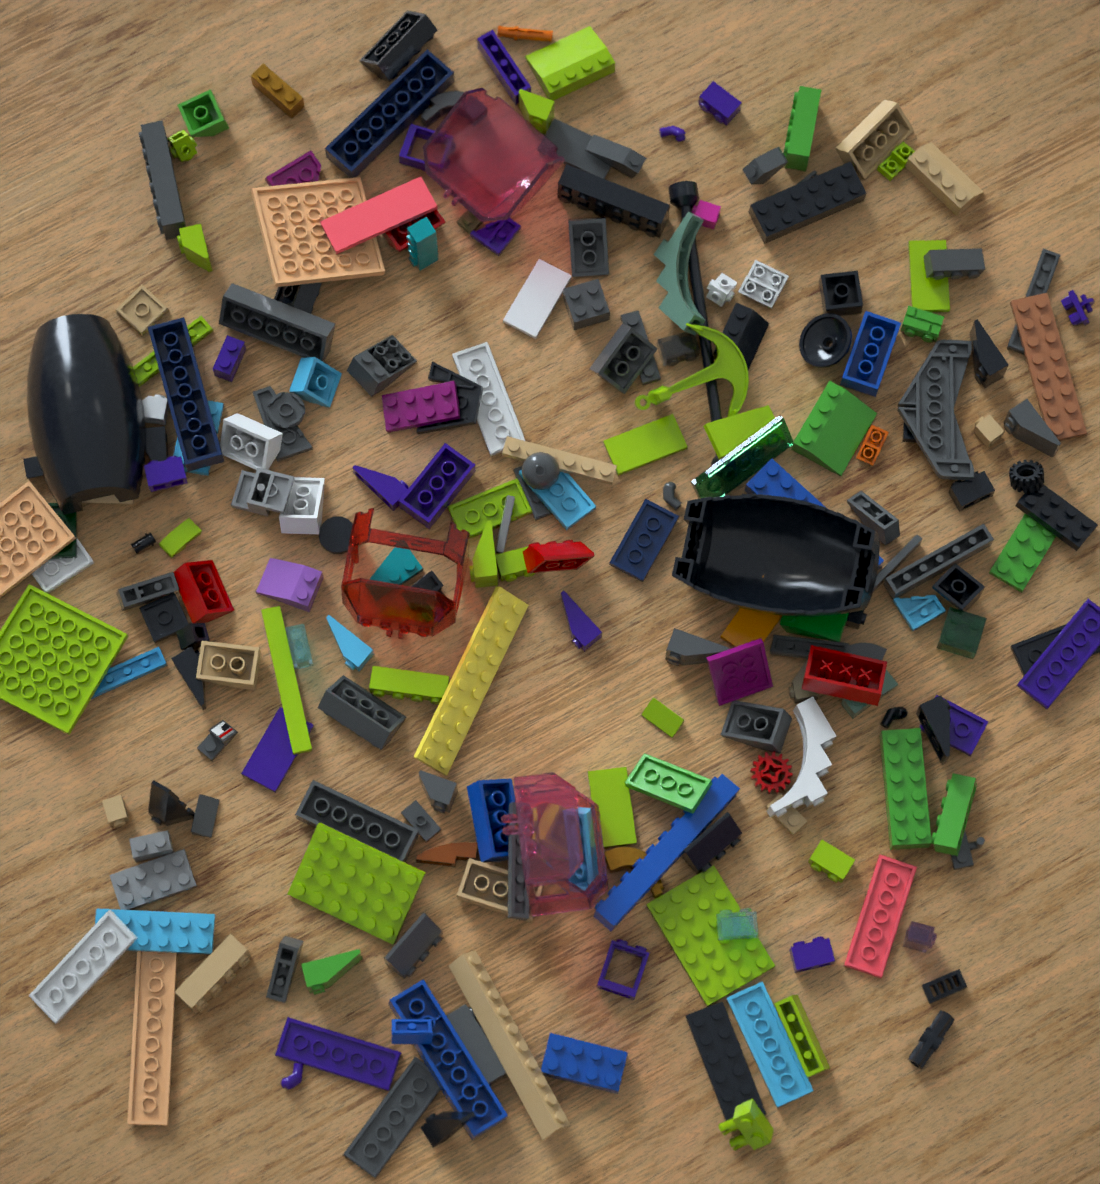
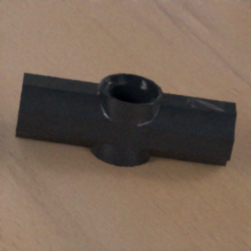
M940 1010L931 1025L926 1028L918 1040L919 1043L910 1054L908 1061L914 1066L923 1069L932 1053L936 1052L944 1040V1035L955 1019L947 1012Z

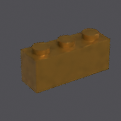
M264 63L251 75L252 85L291 119L305 107L303 97Z

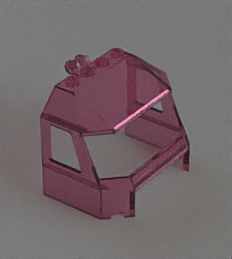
M554 772L514 777L517 815L506 814L502 816L501 821L503 823L518 822V826H505L502 830L505 835L519 834L525 885L532 917L592 909L600 896L609 889L599 805L577 791L573 785ZM578 807L591 808L599 874L585 891L568 881L584 862ZM558 884L567 893L536 897L534 887Z

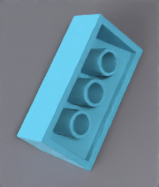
M577 807L561 811L569 889L595 892L600 886V873L597 864L598 854L595 845L596 836L593 827L594 817L592 808Z

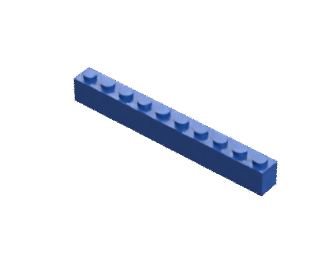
M721 774L718 778L714 777L711 780V787L695 812L692 814L684 810V815L681 819L677 817L670 825L672 828L669 832L665 830L659 836L657 845L652 844L647 849L645 858L643 860L639 858L632 866L634 868L631 873L627 871L622 876L620 885L618 887L614 885L607 893L608 898L605 901L601 899L594 907L596 909L594 917L608 930L613 931L680 858L683 850L697 839L736 797L740 788L725 775Z

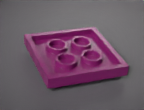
M761 638L706 657L719 706L773 687L765 647Z

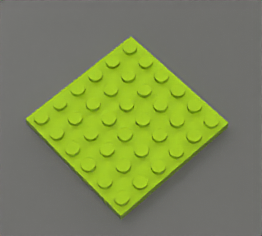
M29 584L0 630V699L70 735L127 640L128 635Z

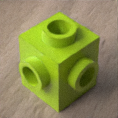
M184 130L167 138L171 145V148H169L171 154L181 162L189 161L197 154L195 149L197 144L194 138L189 137Z

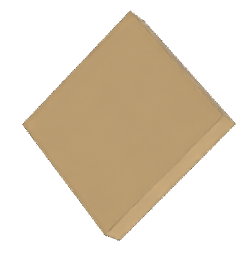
M143 285L116 309V313L142 336L149 331L148 327L155 325L169 311Z

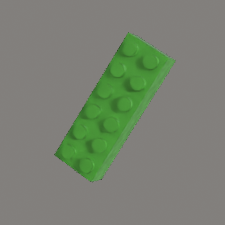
M921 728L882 730L879 737L890 850L929 848L932 841Z

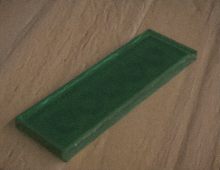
M781 415L776 417L693 479L691 483L698 499L727 495L759 471L771 459H775L791 447L794 441L784 418Z

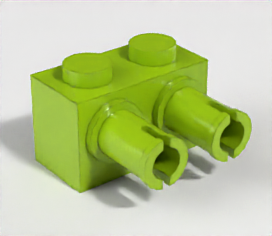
M753 1099L736 1106L732 1119L719 1123L720 1132L724 1136L737 1129L741 1131V1135L729 1140L731 1148L733 1147L734 1151L748 1144L753 1150H756L771 1143L774 1129Z

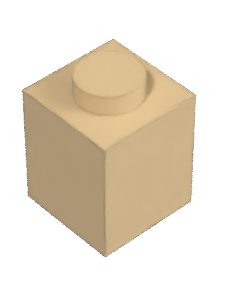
M990 414L986 418L982 416L975 422L976 426L973 432L987 448L998 441L1004 434L1002 427Z
M121 795L102 800L110 826L120 827L125 825V822L130 821L124 799Z

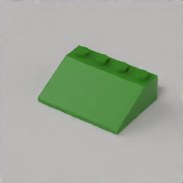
M829 380L795 438L791 450L842 476L877 413L848 390Z

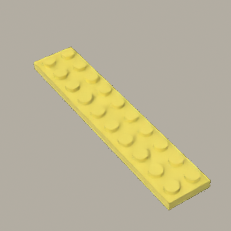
M500 586L495 587L414 755L415 759L442 775L447 776L529 606Z

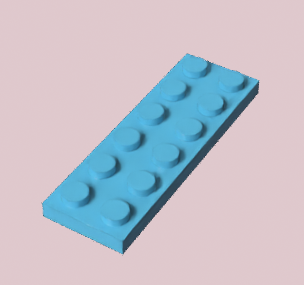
M96 908L95 924L108 910H111L137 936L138 939L126 951L209 955L213 952L215 914Z
M763 981L727 997L726 1000L776 1107H781L813 1092L814 1090L808 1077H806Z

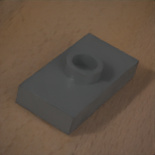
M416 800L401 812L411 826L419 830V835L426 843L441 831V828Z

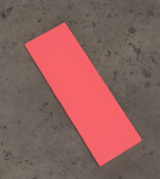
M420 176L320 221V225L335 253L339 254L438 208Z
M879 855L844 963L845 967L880 979L882 978L917 869L916 866Z

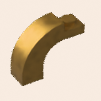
M619 847L604 852L603 856L609 872L612 874L623 869H634L632 867L639 858L643 860L647 854L636 848ZM660 879L650 889L654 899L660 897L662 890H664Z

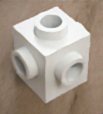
M721 273L716 280L712 279L707 287L709 291L706 298L722 307L726 301L730 302L734 297V289L738 282Z

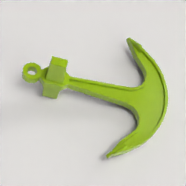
M686 323V326L698 335L713 342L716 346L717 358L715 362L670 387L660 386L649 391L647 396L639 395L635 399L636 408L646 410L650 407L651 403L658 405L669 400L672 394L717 378H723L730 382L733 388L728 417L736 415L745 401L749 383L747 364L742 352L722 332L706 326ZM641 399H644L646 402L644 406L640 405Z

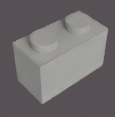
M168 830L129 839L135 862L174 853L171 835Z

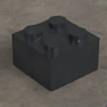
M858 271L822 274L820 276L819 287L824 314L832 313L839 316L861 314L863 300Z

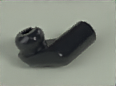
M903 707L888 709L880 725L888 729L893 720L905 718L908 714L907 710Z

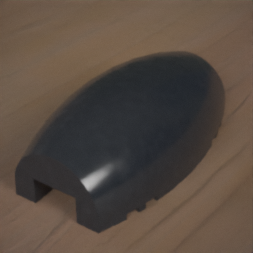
M65 315L44 323L36 331L30 355L27 377V409L33 447L50 492L64 515L83 511L82 501L115 495L119 502L138 499L143 479V465H145V415L140 387L122 342L110 322L97 315Z
M742 494L735 496L723 495V497L713 498L705 497L687 501L684 520L689 525L682 558L675 557L672 576L680 582L718 601L766 614L817 617L862 611L867 608L874 590L879 564L880 544L879 536L875 530L826 507L787 497Z

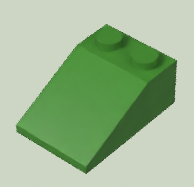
M360 949L301 964L309 993L313 992L314 995L324 993L325 989L330 988L363 959Z

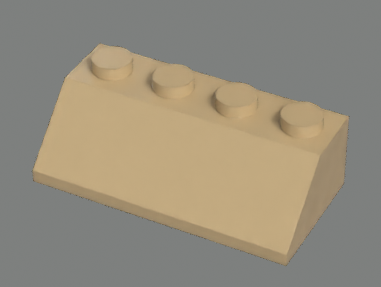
M884 99L835 149L844 163L851 161L856 173L862 179H866L914 129L899 104Z
M932 142L921 146L907 159L905 167L957 217L984 194Z

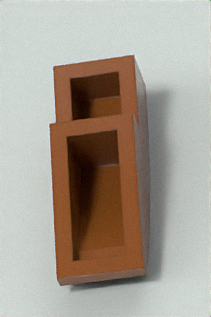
M461 842L437 846L416 855V862L456 867V860L468 861L469 858L476 860L478 845L477 843Z

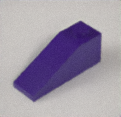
M357 465L352 467L353 474L392 511L399 507V499L409 488L403 480L399 481L395 477Z
M563 590L561 592V601L573 639L572 643L576 648H581L585 652L602 637V631Z

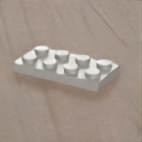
M185 849L109 875L121 910H133L197 887Z

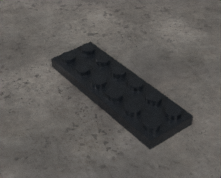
M723 1001L685 1015L725 1121L733 1118L736 1106L751 1099L755 1101L761 1112L766 1115Z

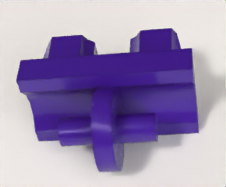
M1074 290L1069 291V296L1062 299L1061 302L1066 311L1073 307L1077 310V312L1068 316L1072 325L1089 324L1090 322L1084 309L1086 308L1087 312L1091 313L1093 311L1091 306L1095 303L1094 299H1087L1084 294L1080 296L1082 299L1080 303Z

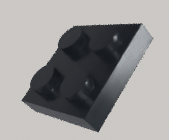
M175 592L139 608L154 643L177 634V631L188 625Z

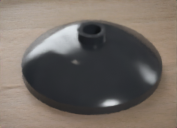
M826 313L813 318L805 326L800 336L799 349L802 357L810 365L818 368H826L837 364L850 349L852 342L851 328L845 319L836 314Z

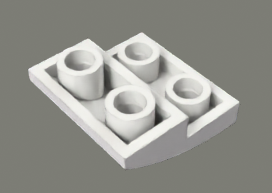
M755 260L738 292L772 308L789 276Z

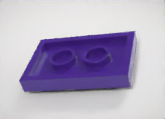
M948 701L951 708L949 710L950 746L971 756L989 721ZM920 725L919 728H921V731L925 733L922 725Z

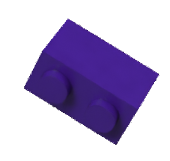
M713 81L699 96L698 104L703 111L711 113L716 121L727 126L741 110L742 102Z
M226 336L213 366V372L216 377L233 382L246 352L244 341Z
M170 456L164 461L153 460L144 465L150 492L188 484L182 457Z
M822 936L812 939L813 942L806 944L804 941L793 943V947L789 951L795 973L834 964L835 958L830 939H824Z

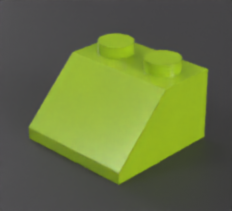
M520 89L519 108L528 128L535 134L545 135L554 119L555 101Z
M201 224L179 228L180 235L177 236L181 254L185 253L187 260L208 272H212Z

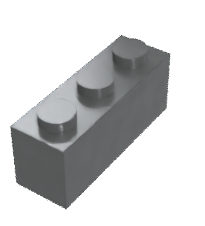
M982 248L929 250L923 257L926 277L934 278L935 280L943 279L944 277H951V279L965 276L977 278L985 270Z

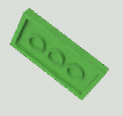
M1025 514L989 574L1022 593L1056 536Z
M644 753L625 781V785L630 789L693 814L711 787L712 781Z

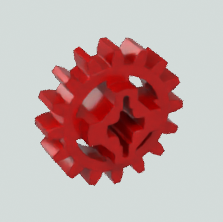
M775 751L772 752L771 756L765 752L764 758L760 755L757 757L759 762L753 761L752 765L756 768H751L750 770L751 773L755 774L751 776V780H756L754 786L760 785L761 792L767 789L768 794L772 790L778 794L779 788L784 791L786 789L785 784H790L791 781L788 778H791L793 773L788 771L792 769V765L787 766L788 758L782 760L783 754L777 757ZM765 763L764 770L759 772V767ZM769 769L775 772L774 776L767 774ZM784 774L783 780L779 783L778 777Z

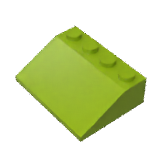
M590 26L525 56L546 97L553 101L615 72L614 59Z

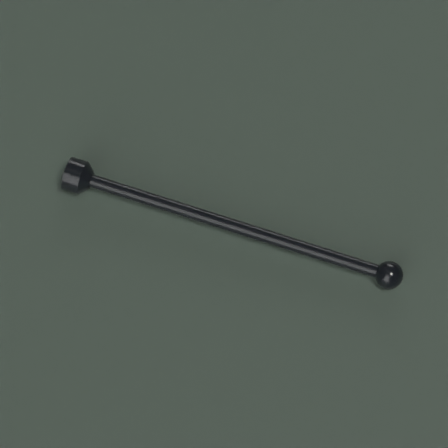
M681 181L668 187L670 204L681 210L683 220L688 211L692 213L693 206L699 201L698 185L693 181ZM695 237L688 261L693 300L698 312L705 319L702 326L709 327ZM699 335L704 369L710 366L714 359L711 341ZM715 379L706 382L711 422L722 419L717 380ZM716 454L711 462V470L717 477H729L735 470V461L731 456L718 459Z

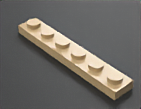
M509 436L506 437L502 456L524 462L533 453H548L558 462L560 472L612 485L617 465Z

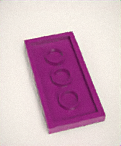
M455 381L382 395L385 428L388 433L460 419Z

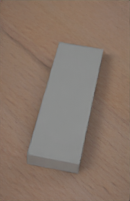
M506 496L495 553L504 552L515 496Z

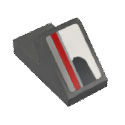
M224 720L209 729L210 734L197 747L212 762L238 733Z

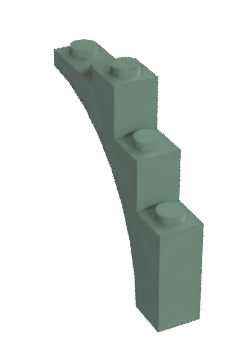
M688 211L669 241L663 239L654 255L666 265L656 282L668 291V294L658 308L683 331L696 335L697 333L686 326V323L702 326L705 319L698 312L691 298L688 285V261L696 234L704 220Z

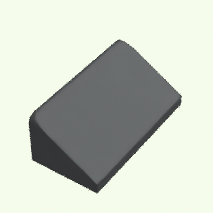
M199 794L191 829L193 835L212 838L219 799Z

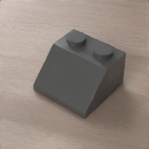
M420 770V783L431 806L439 813L444 814L445 811L450 813L458 792L457 783Z

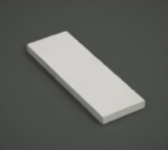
M488 342L453 353L452 357L459 375L483 387L477 422L490 456L502 453L507 436L525 441Z
M108 910L31 992L29 997L55 1024L59 1023L138 939L137 936L111 910Z

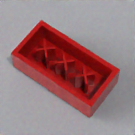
M811 645L802 690L878 706L887 661Z

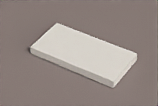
M539 259L504 317L503 323L536 339L560 299L563 289L567 287L572 275Z

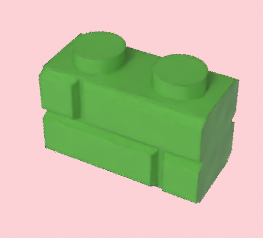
M908 306L901 331L909 337L919 336L925 342H936L944 316Z

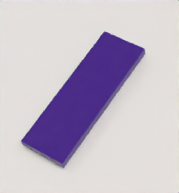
M1087 599L1016 685L1045 709L1051 706L1100 646V607L1090 599Z
M287 1017L275 1056L389 1091L401 1052Z

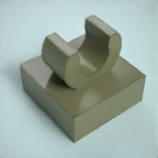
M470 208L457 220V224L469 234L483 223V219Z

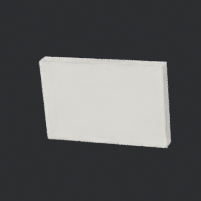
M77 539V558L50 559L34 571L32 575L43 591L49 594L94 564V561Z

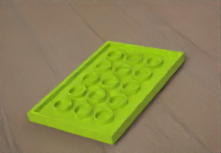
M318 823L287 894L390 944H395L426 872L329 826Z
M714 865L704 874L702 872L646 904L707 1007L775 967V964Z

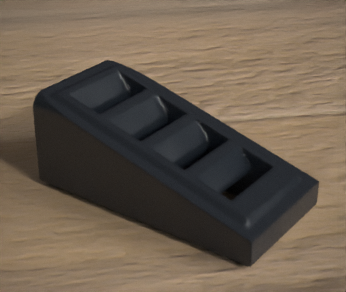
M960 969L923 984L922 988L929 1004L965 990L967 985ZM952 977H956L959 984L958 987H956ZM948 979L952 990H948L945 980ZM938 983H940L943 988L944 993L942 994L937 985ZM930 986H933L937 994L936 997L933 996Z

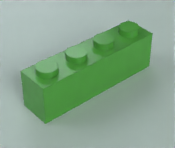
M953 773L951 780L948 779L946 785L948 793L946 797H943L941 803L942 815H938L936 826H938L937 833H933L931 840L936 852L958 856L977 788L976 778Z

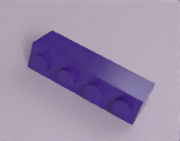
M493 30L477 38L478 50L515 105L519 103V90L531 92V86Z

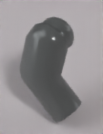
M668 482L663 486V499L677 510L682 502L674 497L675 483Z

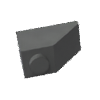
M777 147L753 159L742 170L751 185L764 184L784 167L788 160L780 147Z

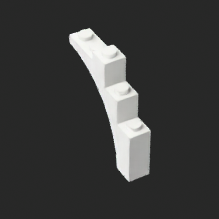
M814 697L797 704L793 709L803 738L802 765L792 788L767 809L766 812L770 818L775 815L780 817L787 812L786 809L792 806L795 809L803 803L807 807L812 804L814 807L824 802V797L828 794L819 778L828 774V769L832 766L824 749L833 745L836 734Z

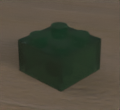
M949 607L936 648L974 659L987 618Z

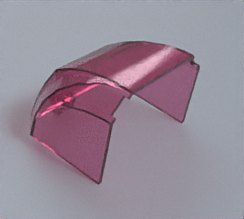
M484 88L464 92L423 146L426 174L446 190L443 197L447 199L451 195L454 197L451 203L453 206H456L458 203L462 204L481 222L507 220L514 216L535 196L565 161L564 157H559L556 153L558 148L502 98L497 96L494 99L487 95V91Z

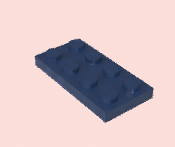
M645 499L609 565L643 582L678 521L679 516Z

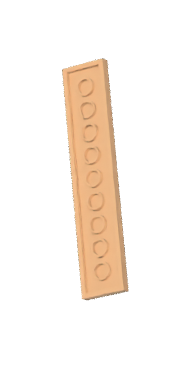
M137 951L128 1125L168 1126L178 953Z

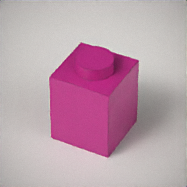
M700 200L698 206L694 205L692 213L704 220L701 226L714 230L720 215L721 206Z

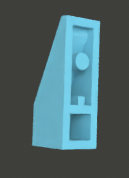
M328 615L326 617L328 625L346 661L345 665L351 670L356 669L360 672L373 657V649Z

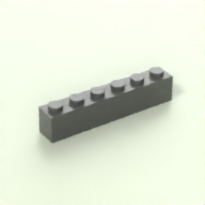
M982 524L885 578L883 585L892 599L898 598L947 571L955 563L959 564L990 547L994 538L985 524Z

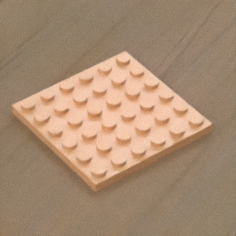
M361 177L252 188L251 193L275 287L381 276L385 274L376 237L336 254L320 225V221L367 201Z

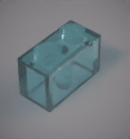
M304 623L285 627L294 669L314 666Z
M750 908L740 909V912L732 913V910H721L720 914L716 915L718 941L758 937L756 911H752Z

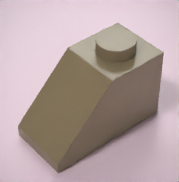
M808 659L792 680L791 687H789L790 698H794L795 704L811 697L818 700L819 693L802 690Z

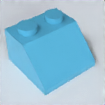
M316 357L301 358L289 392L295 393L302 400L330 407L342 373Z

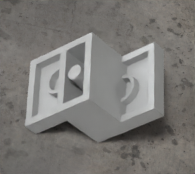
M258 467L256 473L242 470L231 507L268 516L270 511L284 514L295 478L294 476Z

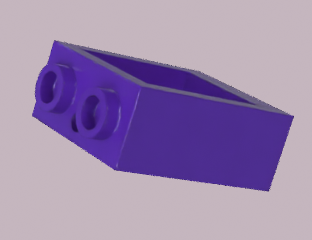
M410 124L399 154L400 164L442 176L443 171L447 170L449 165V154H453L455 149L453 136ZM417 137L445 145L439 165L410 157Z
M612 940L597 988L635 1000L650 953L642 946L636 945L632 947L624 940ZM614 950L642 958L633 988L605 979Z

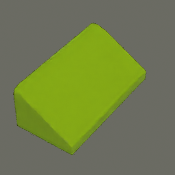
M654 697L641 714V716L671 738H673L684 723V719Z

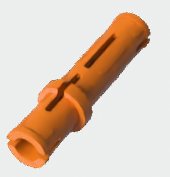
M498 26V38H512L515 41L517 39L552 42V30L518 28L519 26Z

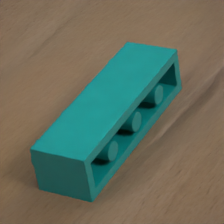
M427 217L408 227V235L406 236L409 248L408 253L410 255L408 258L412 266H417L419 271L439 260L436 231Z

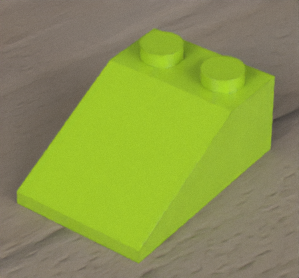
M487 520L473 557V565L469 566L471 582H475V588L498 586L491 520Z

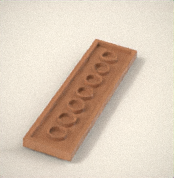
M1048 293L1012 300L1010 305L1024 349L1042 419L1059 441L1086 435V427Z

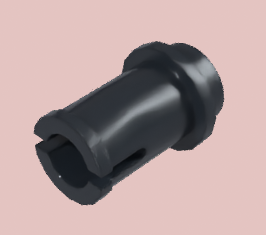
M151 532L145 533V536L131 543V546L135 548L134 551L138 554L147 547L154 546L156 540Z

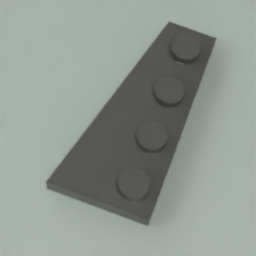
M271 386L253 392L264 425L283 433L281 448L276 456L277 462L313 450V447L298 426L292 429H281L270 421L267 410L268 404L273 396L276 395Z

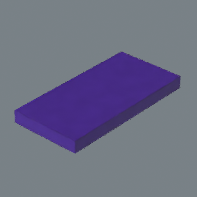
M279 707L241 773L243 776L275 793L298 755H293L283 708ZM306 721L308 733L310 734L314 725Z

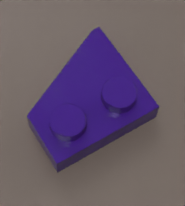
M504 216L496 222L485 225L484 228L478 231H472L470 236L499 256L519 232L521 225L508 216Z

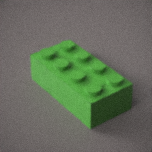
M800 86L799 92L794 94L783 153L788 160L785 168L805 172L807 170L821 89Z

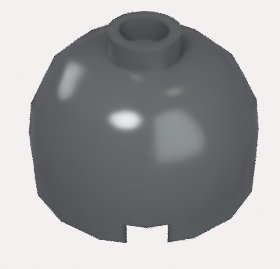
M533 453L523 463V479L533 489H548L559 478V464L548 453Z

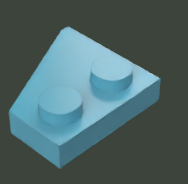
M926 595L925 597L911 596V598L901 599L898 597L893 599L895 606L912 632L946 611L936 595Z

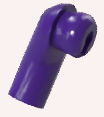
M676 126L659 128L660 137L674 135L678 142L686 139L684 129Z
M294 1063L293 1074L281 1080V1086L284 1089H293L301 1083L303 1074L302 1063Z

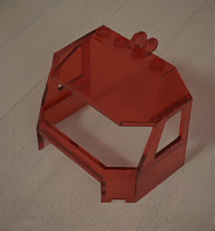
M374 508L369 509L368 513L357 512L350 535L341 585L342 603L354 620L365 627L375 626L382 630H387V637H391L393 630H398V639H403L404 634L415 633L421 637H433L456 623L469 562L470 533L465 529L458 530L456 524L452 521L450 522L447 541L372 529L370 527ZM369 542L445 556L457 564V581L453 601L437 591L364 578L351 580L354 566L359 563V545Z

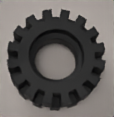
M1023 460V463L1018 461L1017 465L1014 463L1010 467V485L1013 487V490L1017 489V492L1023 490L1024 493L1030 491L1032 493L1034 492L1033 489L1037 491L1039 487H1043L1045 482L1044 469L1039 462L1033 463V460L1029 462Z

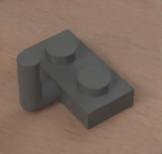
M966 831L964 832L958 856L950 855L954 870L974 865L970 850L981 848L985 842L983 837L968 843Z

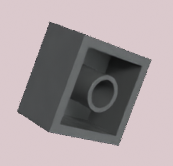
M599 279L563 289V299L573 330L610 319V311Z

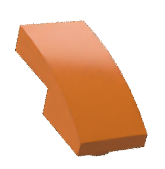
M871 425L856 459L874 466L889 432Z

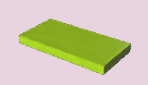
M946 240L909 241L912 307L928 312H950L948 277L939 280L927 278L923 258L929 250L947 249Z
M769 405L709 422L703 426L718 459L773 444L784 439Z
M673 414L603 441L612 464L617 465V476L688 448Z
M518 478L448 506L462 542L482 534L487 520H491L492 530L500 527L505 500L508 495L515 496L510 522L532 514V509Z
M626 767L588 771L598 849L637 844L630 790L625 785V781L628 778Z

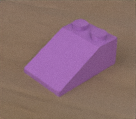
M270 558L256 593L310 613L324 578L323 573L305 565Z

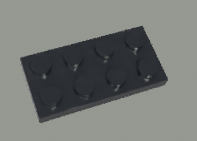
M1044 484L1037 491L1033 489L1034 492L1032 493L1027 491L1015 506L1075 551H1078L1098 526L1097 523Z

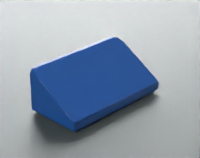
M392 1019V1044L432 1043V1019Z

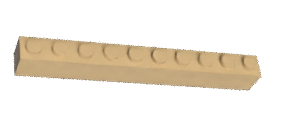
M476 950L462 954L449 965L450 970L542 1140L556 1136L570 1125L565 1113Z

